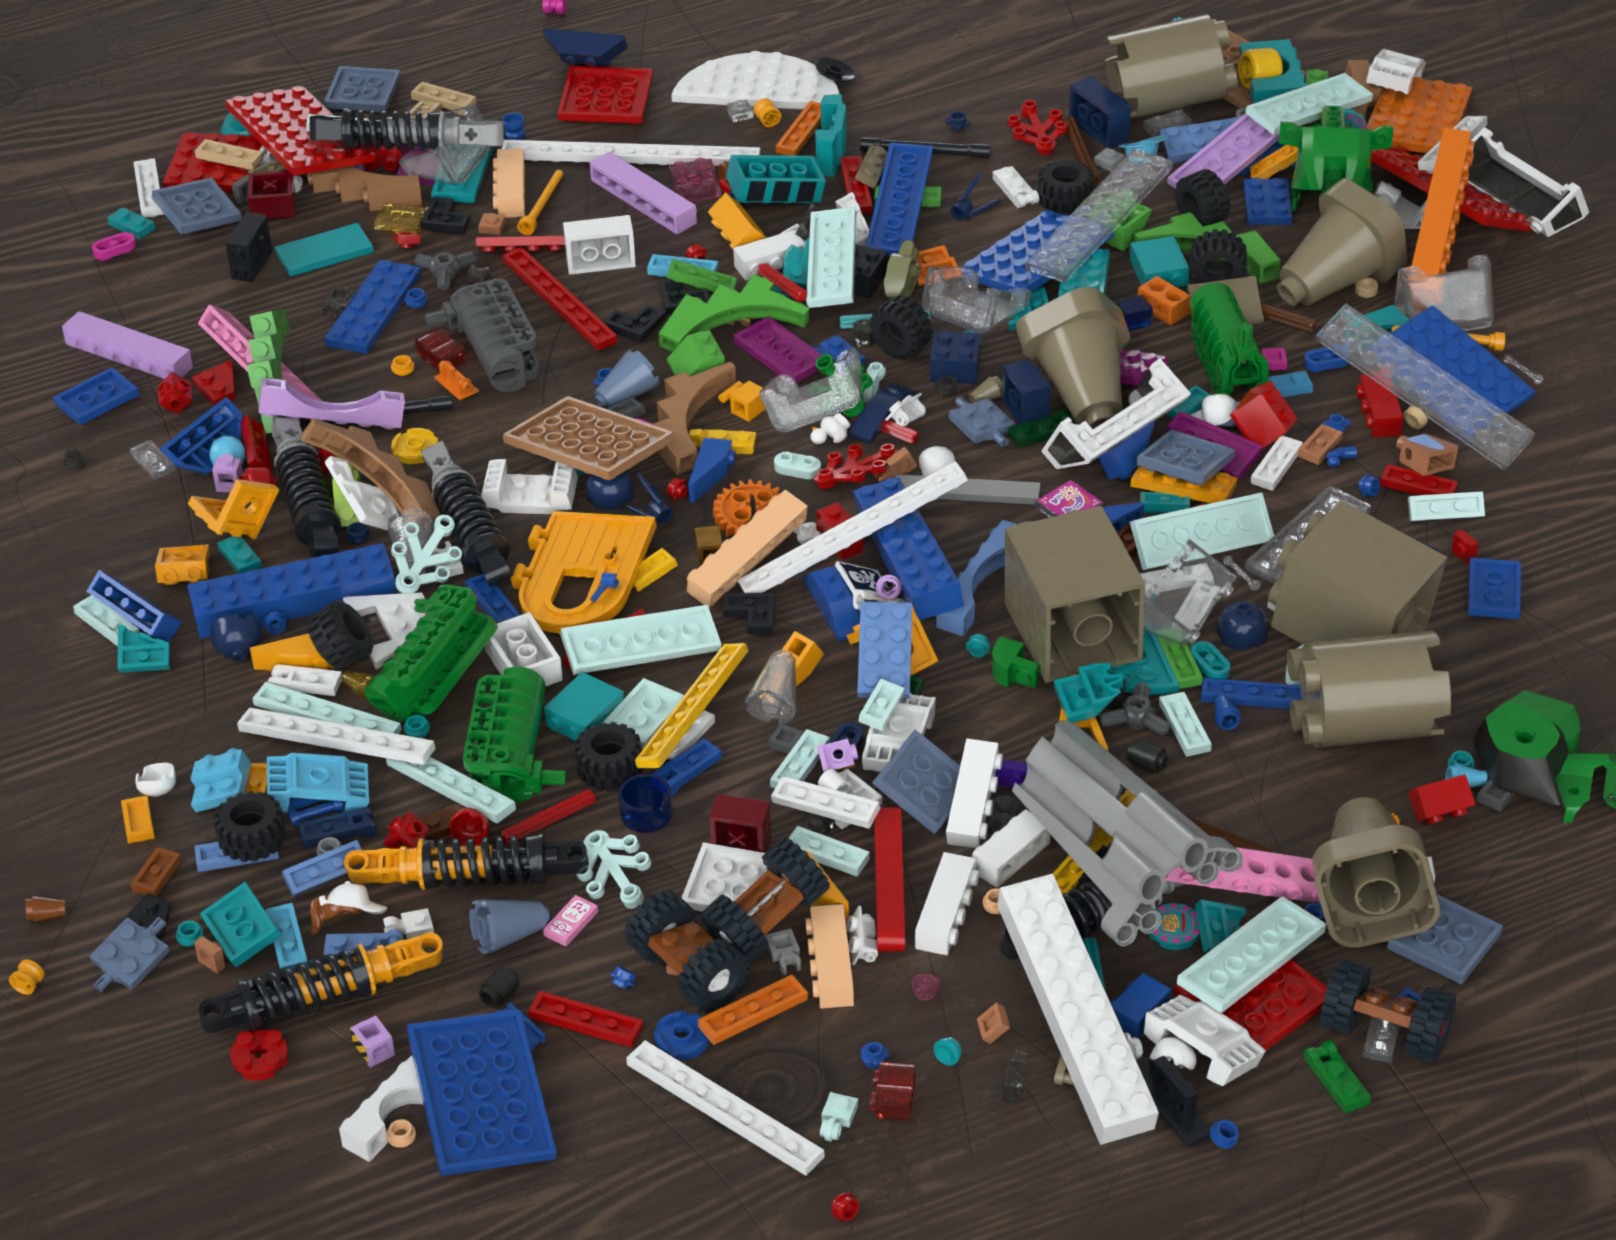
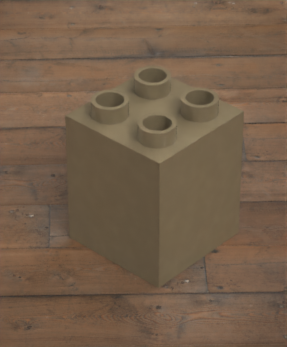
M1340 500L1327 515L1317 511L1311 517L1304 530V539L1301 543L1291 539L1283 547L1277 560V566L1285 570L1284 575H1281L1276 580L1268 596V601L1276 605L1271 627L1301 644L1424 631L1429 622L1448 558L1343 500Z
M1102 506L1081 511L1073 510L1064 515L1033 522L1024 521L1015 526L1005 528V606L1034 662L1039 663V672L1045 683L1069 677L1073 674H1079L1078 667L1094 663H1111V667H1116L1143 660L1145 582Z

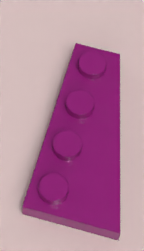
M1182 411L1168 425V431L1174 430L1236 449L1235 458L1220 471L1229 474L1231 477L1238 478L1237 483L1262 453V445Z

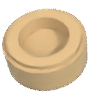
M1366 277L1355 283V293L1365 298L1373 297L1378 293V282Z
M1410 406L1403 413L1406 423L1414 429L1420 430L1428 422L1424 412L1416 406Z

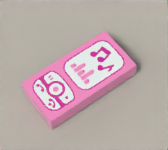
M575 895L543 929L544 936L566 947L598 913V905Z

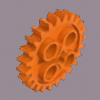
M749 479L748 484H744L740 480L739 486L731 483L730 490L723 488L722 494H717V500H714L713 517L715 518V525H719L720 531L726 530V537L736 535L737 530L743 524L747 525L751 521L750 498L754 499L755 514L758 510H763L768 506L772 497L781 494L779 493V487L771 489V483L763 486L761 480L757 484H753L751 479Z

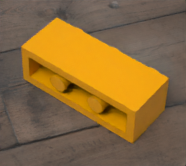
M727 193L708 211L713 218L711 222L719 230H722L720 234L727 241H731L729 245L732 249L767 238L742 205Z

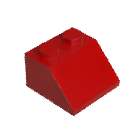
M1272 381L1251 388L1230 414V417L1244 437L1262 445V449L1285 434L1298 419Z

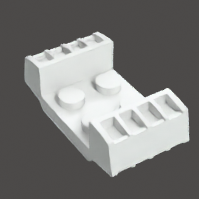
M1382 49L1374 58L1369 68L1366 83L1409 94L1413 78L1422 77L1426 62L1424 59Z
M506 459L490 460L483 485L482 498L488 508L498 509L502 513L552 514L553 511L572 510L578 476L575 468L568 467L559 462L555 464L553 476L507 474Z
M910 693V699L900 700L883 731L870 726L862 755L863 770L881 772L915 729L924 736L926 729H931L933 724L936 697L918 696Z
M1178 995L1169 1002L1163 1003L1160 1007H1156L1154 1010L1146 1013L1144 1034L1151 1041L1157 1044L1159 1040L1165 1037L1176 1036L1184 1040L1201 1054L1212 1059L1206 1078L1221 1086L1257 1067L1266 1051L1250 1038L1248 1030L1203 1001L1195 1002L1187 997Z

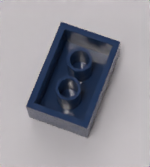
M1092 76L1070 84L1069 117H1075L1080 129L1109 149L1129 141L1131 105Z

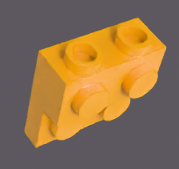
M209 544L159 548L155 563L157 583L175 585L179 581L197 583L208 579Z

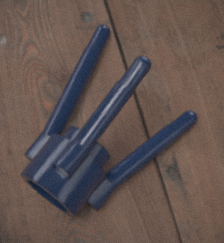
M981 173L976 175L964 194L951 207L950 211L955 219L961 221L967 217L971 220L978 213L1001 202V199L997 198L972 210L973 204L967 197L982 176Z
M637 472L636 476L651 495L653 501L648 506L649 514L630 504L626 506L627 509L640 516L655 517L659 524H665L671 519L673 510L667 505L654 484L650 486L642 474Z

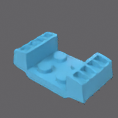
M304 753L267 757V795L273 796L274 800L280 803L282 812L286 813L288 812L290 797L343 801V812L365 808L369 803L368 764L349 761L345 756Z

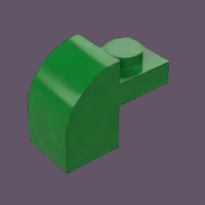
M1000 636L992 650V675L1000 685L1008 688L1012 681L1032 688L1037 687L1040 676L1039 663L1024 659V643Z

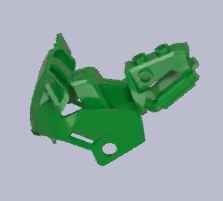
M1324 105L1322 108L1321 123H1313L1311 127H1299L1293 122L1280 121L1279 143L1298 147L1291 187L1293 196L1292 212H1297L1303 190H1320V197L1342 178L1353 181L1372 194V150L1392 148L1393 126H1380L1374 130L1351 128V125L1344 124V109L1342 106Z

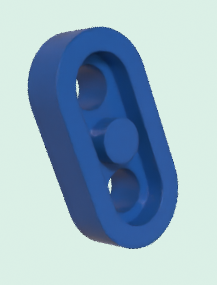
M1343 346L1310 350L1304 356V366L1312 372L1342 368L1347 366L1350 361V351Z

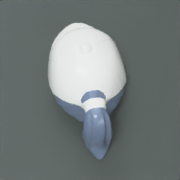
M1226 394L1209 395L1204 398L1202 409L1191 414V416L1217 427H1233L1236 424L1230 417V414L1240 402H1236Z

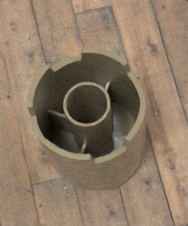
M1208 14L1127 31L1104 38L1105 44H1116L1117 55L1105 59L1110 90L1115 94H1122L1131 105L1130 120L1222 99L1225 97L1227 90L1238 87L1233 63L1225 64L1221 52V47L1229 46V33L1224 20H1211Z
M1433 630L1308 642L1303 645V648L1288 650V674L1291 681L1300 680L1301 700L1290 702V721L1293 731H1302L1305 743L1313 744L1316 748L1444 735V729H1438L1434 719L1451 714L1449 672L1434 671L1427 650L1428 647L1440 645L1438 635Z

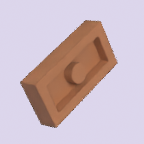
M1321 424L1298 449L1297 457L1319 465L1326 458V454L1332 451L1342 440L1343 432Z

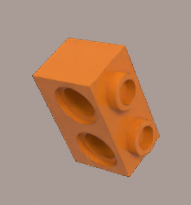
M1156 276L1138 287L1137 306L1165 323L1173 325L1190 314L1189 302L1191 295Z

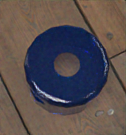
M639 774L624 781L618 789L620 819L630 830L640 833H651L660 830L669 823L672 818L671 788L666 780L653 774Z

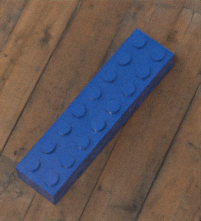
M899 477L889 478L883 482L854 490L853 495L857 515L904 490L905 486ZM918 509L869 535L890 575L899 579L901 583L900 593L906 603H912L919 621L964 607L960 582Z
M384 543L187 585L199 639L211 637L210 628L213 629V622L232 614H238L239 619H247L246 614L258 618L262 626L263 618L271 611L284 613L287 620L314 615L335 600L343 601L344 597L396 594L394 574Z

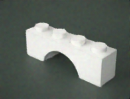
M412 1055L402 1062L397 1070L380 1084L378 1090L369 1099H365L360 1108L350 1118H346L339 1128L342 1147L368 1162L388 1144L384 1124L387 1115L403 1105H423Z

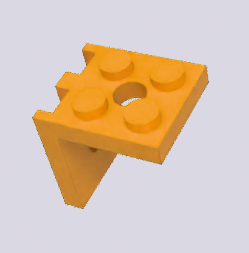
M236 479L227 500L191 496L188 505L195 511V515L202 518L208 524L207 527L218 535L228 532L233 537H241L244 534L249 535L252 539H256L279 489L274 484ZM252 502L251 505L245 509V506L248 503Z
M913 606L910 675L938 662ZM860 623L853 626L854 632L846 635L850 644L859 642Z

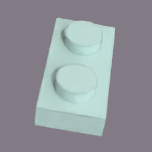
M880 679L859 715V722L883 731L904 695V688Z

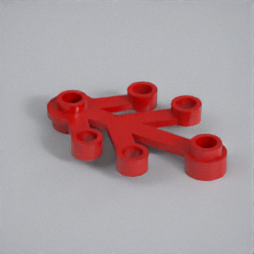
M1033 100L1024 101L1021 106V116L1029 119L1032 125L1021 122L1018 115L1008 116V126L1013 128V138L1034 144L1037 152L1041 155L1052 154L1056 148V140L1062 134L1067 133V123L1061 121L1062 111L1059 109L1050 110L1049 118L1041 124L1036 102ZM1055 125L1054 131L1046 136V132ZM1026 132L1032 133L1037 137L1026 134Z
M884 444L880 447L879 453L858 460L863 455L862 445H850L848 447L849 456L843 467L836 469L838 465L842 464L841 453H830L827 455V467L818 471L814 476V481L820 489L833 488L836 486L837 481L863 482L866 480L865 473H885L887 471V463L885 461L898 452L897 448L893 444Z

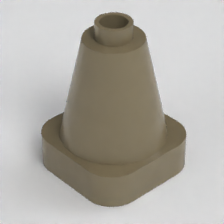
M1340 179L1319 197L1321 216L1280 270L1279 277L1281 282L1277 285V291L1281 298L1291 306H1296L1298 303L1310 306L1368 276L1380 283L1388 282L1408 264L1405 229L1401 218L1390 205L1349 179Z
M1083 287L1072 290L1019 319L1016 324V331L1024 355L1046 372L1078 425L1086 421L1092 429H1095L1122 411L1119 349L1128 343L1130 333L1122 310L1097 288Z
M1360 797L1343 804L1336 813L1330 841L1322 844L1315 851L1312 858L1315 885L1331 937L1343 946L1358 948L1422 933L1431 928L1439 918L1440 906L1421 836L1408 826L1398 825L1387 808L1376 799Z

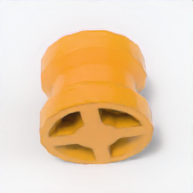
M24 959L18 965V971L13 972L9 977V983L19 993L30 995L36 989V983L43 980L45 973L39 964L32 960Z

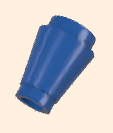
M1219 695L1215 699V722L1224 730H1232L1239 725L1241 714L1227 695Z

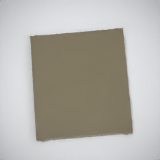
M1256 276L1188 285L1187 290L1192 297L1196 290L1206 284L1215 282L1226 284L1232 289L1247 321V325L1264 323Z

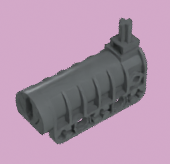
M497 278L464 286L452 294L450 302L442 303L443 311L424 316L427 328L447 323L450 330L457 328L459 333L465 332L489 381L496 390L515 392L525 387L526 381L539 376V362L532 350L537 345L536 334L506 280Z

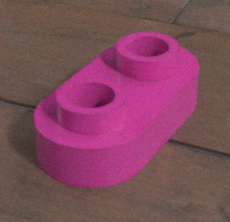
M122 232L98 240L92 245L93 256L96 259L106 261L123 253H129L136 247L135 237L132 233Z

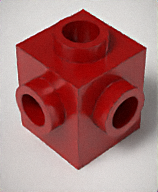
M171 372L158 386L159 404L164 409L179 414L191 404V382L174 372Z
M408 812L402 817H395L388 826L390 831L383 844L390 849H400V846L415 848L420 838L427 840L425 837L430 827L412 812Z

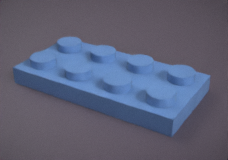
M1240 117L1160 129V135H1170L1169 138L1162 141L1168 163L1189 160Z
M861 601L857 697L870 698L879 680L883 679L903 687L904 695L901 699H910L912 603Z

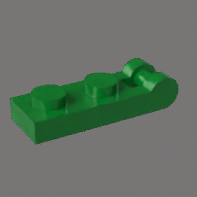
M1332 1040L1321 1043V1047H1310L1303 1051L1307 1064L1344 1113L1370 1104V1094L1339 1055ZM1325 1057L1328 1061L1323 1063L1321 1058Z

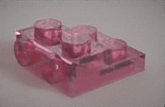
M697 158L695 161L685 163L677 161L673 165H669V178L674 192L689 202L721 197V189L711 158Z

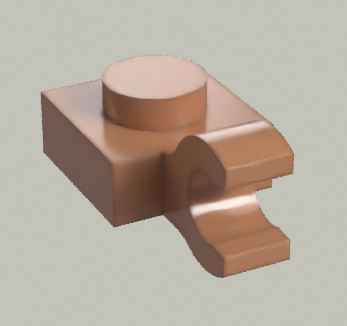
M903 447L885 461L887 463V471L885 473L872 474L880 483L886 479L894 478L895 474H908L917 467V464L909 451Z

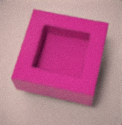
M1285 348L1261 349V354L1269 364V370H1287Z

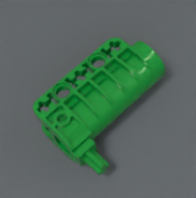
M1217 282L1200 287L1194 292L1189 302V308L1192 313L1191 337L1214 393L1226 394L1231 397L1233 385L1247 384L1250 390L1268 382L1269 364L1257 348L1256 341L1252 336L1253 325H1247V321L1232 289L1226 284Z
M443 584L439 586L429 599L421 598L414 601L416 605L414 611L425 613V616L417 621L414 630L406 635L404 643L395 649L394 656L385 662L383 670L379 675H375L364 690L368 701L383 715L395 721L405 722L412 713L428 715L434 712L494 635L498 625L492 616L484 615L480 612L476 614L474 608L477 596L471 588Z
M525 667L506 668L503 675H486L478 680L463 753L464 767L469 771V778L515 801V803H521L530 799L533 793L541 794L543 784L566 785L567 776L566 771L543 770V761H534L546 684L537 672ZM488 685H492L490 693H486ZM484 703L492 704L485 708L480 707Z

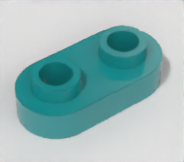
M1199 641L1191 646L1192 656L1199 670L1206 678L1227 679L1229 677L1230 662L1212 643Z

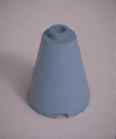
M629 349L594 391L596 404L607 409L631 397L636 398L657 388L660 384L659 377L657 375L654 378L651 373L654 368L647 358L639 351L633 353V349Z
M479 899L472 902L475 905V909H470L469 912L472 937L474 940L479 939L481 947L477 948L482 954L496 952L544 929L550 919L548 908L543 906L540 901Z

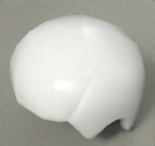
M942 446L927 448L919 456V467L922 470L923 476H929L955 462L953 453Z
M156 763L145 766L142 777L136 774V788L142 794L152 797H159L169 793L176 783L174 765L171 763Z
M1165 1037L1159 1040L1149 1057L1151 1060H1155L1164 1055L1169 1062L1173 1059L1174 1064L1179 1066L1180 1069L1186 1067L1193 1070L1197 1063L1193 1048L1184 1040L1176 1037Z

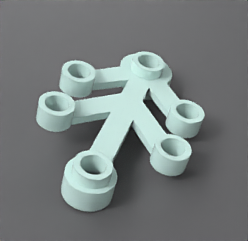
M440 515L436 518L434 532L423 550L417 536L419 531L418 525L414 522L405 524L403 534L408 539L414 559V564L410 570L404 556L407 550L406 545L401 541L393 543L391 554L395 557L399 569L395 585L402 594L416 593L420 585L433 582L444 583L449 579L450 570L446 566L437 567L433 573L419 575L423 568L448 562L458 563L461 560L462 551L456 546L450 547L445 553L432 555L442 537L449 536L453 532L455 524L450 516ZM446 521L449 523V525L443 526L440 522ZM413 528L415 533H409L407 529ZM400 547L403 552L398 553L394 549ZM455 552L458 554V557L453 558L450 553ZM438 572L446 573V577H440ZM410 579L413 583L408 585L404 580Z
M597 830L591 832L584 840L589 858L587 872L576 874L582 882L590 880L593 877L592 868L597 857L600 856L602 859L595 880L588 883L586 887L589 896L592 899H599L604 895V886L609 873H611L621 889L620 898L625 907L634 909L641 905L644 901V895L640 887L631 884L620 867L637 868L640 871L647 870L651 866L648 854L639 852L635 856L613 855L609 851V849L625 850L630 854L635 853L640 847L636 836L627 835L623 839L609 838L605 831Z

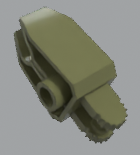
M912 240L902 242L899 253H893L890 256L884 279L885 295L889 299L896 295L901 297L905 295L909 298L921 274V265L917 262L919 251Z

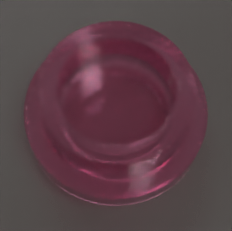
M919 974L912 979L911 990L917 998L929 1000L938 992L939 981L931 974Z

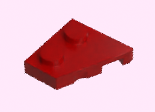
M231 360L191 377L192 384L213 406L225 397L229 401L235 399Z

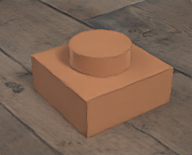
M484 213L478 226L479 233L501 235L506 223L505 215Z
M203 936L194 942L198 962L217 974L225 968L224 952L218 943L211 942Z
M997 1002L977 1018L982 1040L989 1044L1010 1029L1005 1007Z

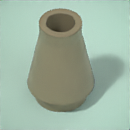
M997 376L988 377L974 391L968 394L971 403L987 398L990 400L1000 398L1003 393V383Z

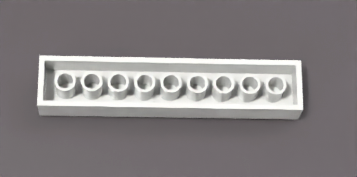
M1049 874L1001 887L997 904L1100 1145L1155 1129L1159 1112L1054 875Z

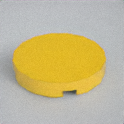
M424 428L407 429V433L401 435L400 432L393 438L391 444L392 454L399 457L402 463H425L426 461L421 450L438 443L439 440L430 430Z

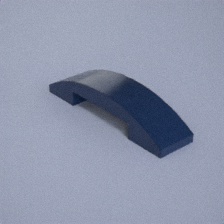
M891 384L880 390L868 402L856 419L850 431V436L871 443L882 432V423L891 413L889 409L897 401L902 402L909 395L912 397L917 395V391L898 384Z

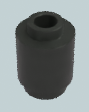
M1140 740L1139 742L1133 741L1127 751V760L1131 761L1134 766L1158 773L1166 767L1168 755H1166L1164 748Z
M498 967L481 985V990L479 991L480 999L492 1008L502 1005L519 987L518 974L510 967Z

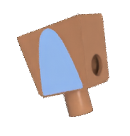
M1428 434L1409 438L1403 435L1399 437L1396 443V447L1401 450L1400 462L1423 476L1453 469L1455 466L1459 447L1456 444Z

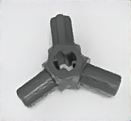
M472 251L457 257L450 253H440L434 258L419 253L416 255L414 263L430 269L431 274L437 279V288L442 289V292H446L450 288L451 281L460 272V269L474 264L476 257Z
M1141 682L1135 686L1134 694L1127 698L1126 703L1121 704V709L1104 712L1099 715L1102 727L1124 723L1127 727L1134 730L1148 727L1163 736L1167 735L1171 728L1170 723L1155 715V710L1151 707L1148 699L1151 688L1147 687L1146 682Z

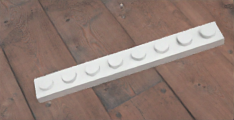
M1465 116L1453 129L1471 131L1472 140L1487 125V116ZM1441 140L1418 161L1419 170H1426V173L1434 172Z
M250 707L237 723L238 729L241 732L421 765L426 763L435 750L433 740Z
M646 1040L627 1057V1065L805 1176L824 1158V1150Z

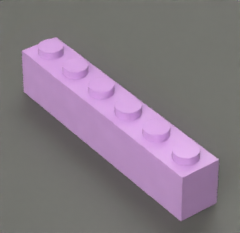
M611 152L590 162L591 180L675 234H679L697 224L696 205Z
M80 311L62 326L67 345L163 379L171 372L183 377L193 368L190 349Z

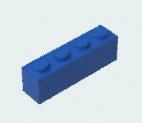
M98 570L87 589L89 594L140 629L163 641L170 643L182 622L117 577Z

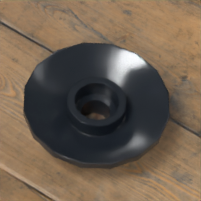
M820 58L816 61L815 67L817 71L835 83L851 82L854 80V70L844 62L833 58Z

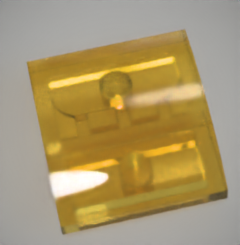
M385 204L375 220L374 229L417 233L422 229L421 221L428 207Z

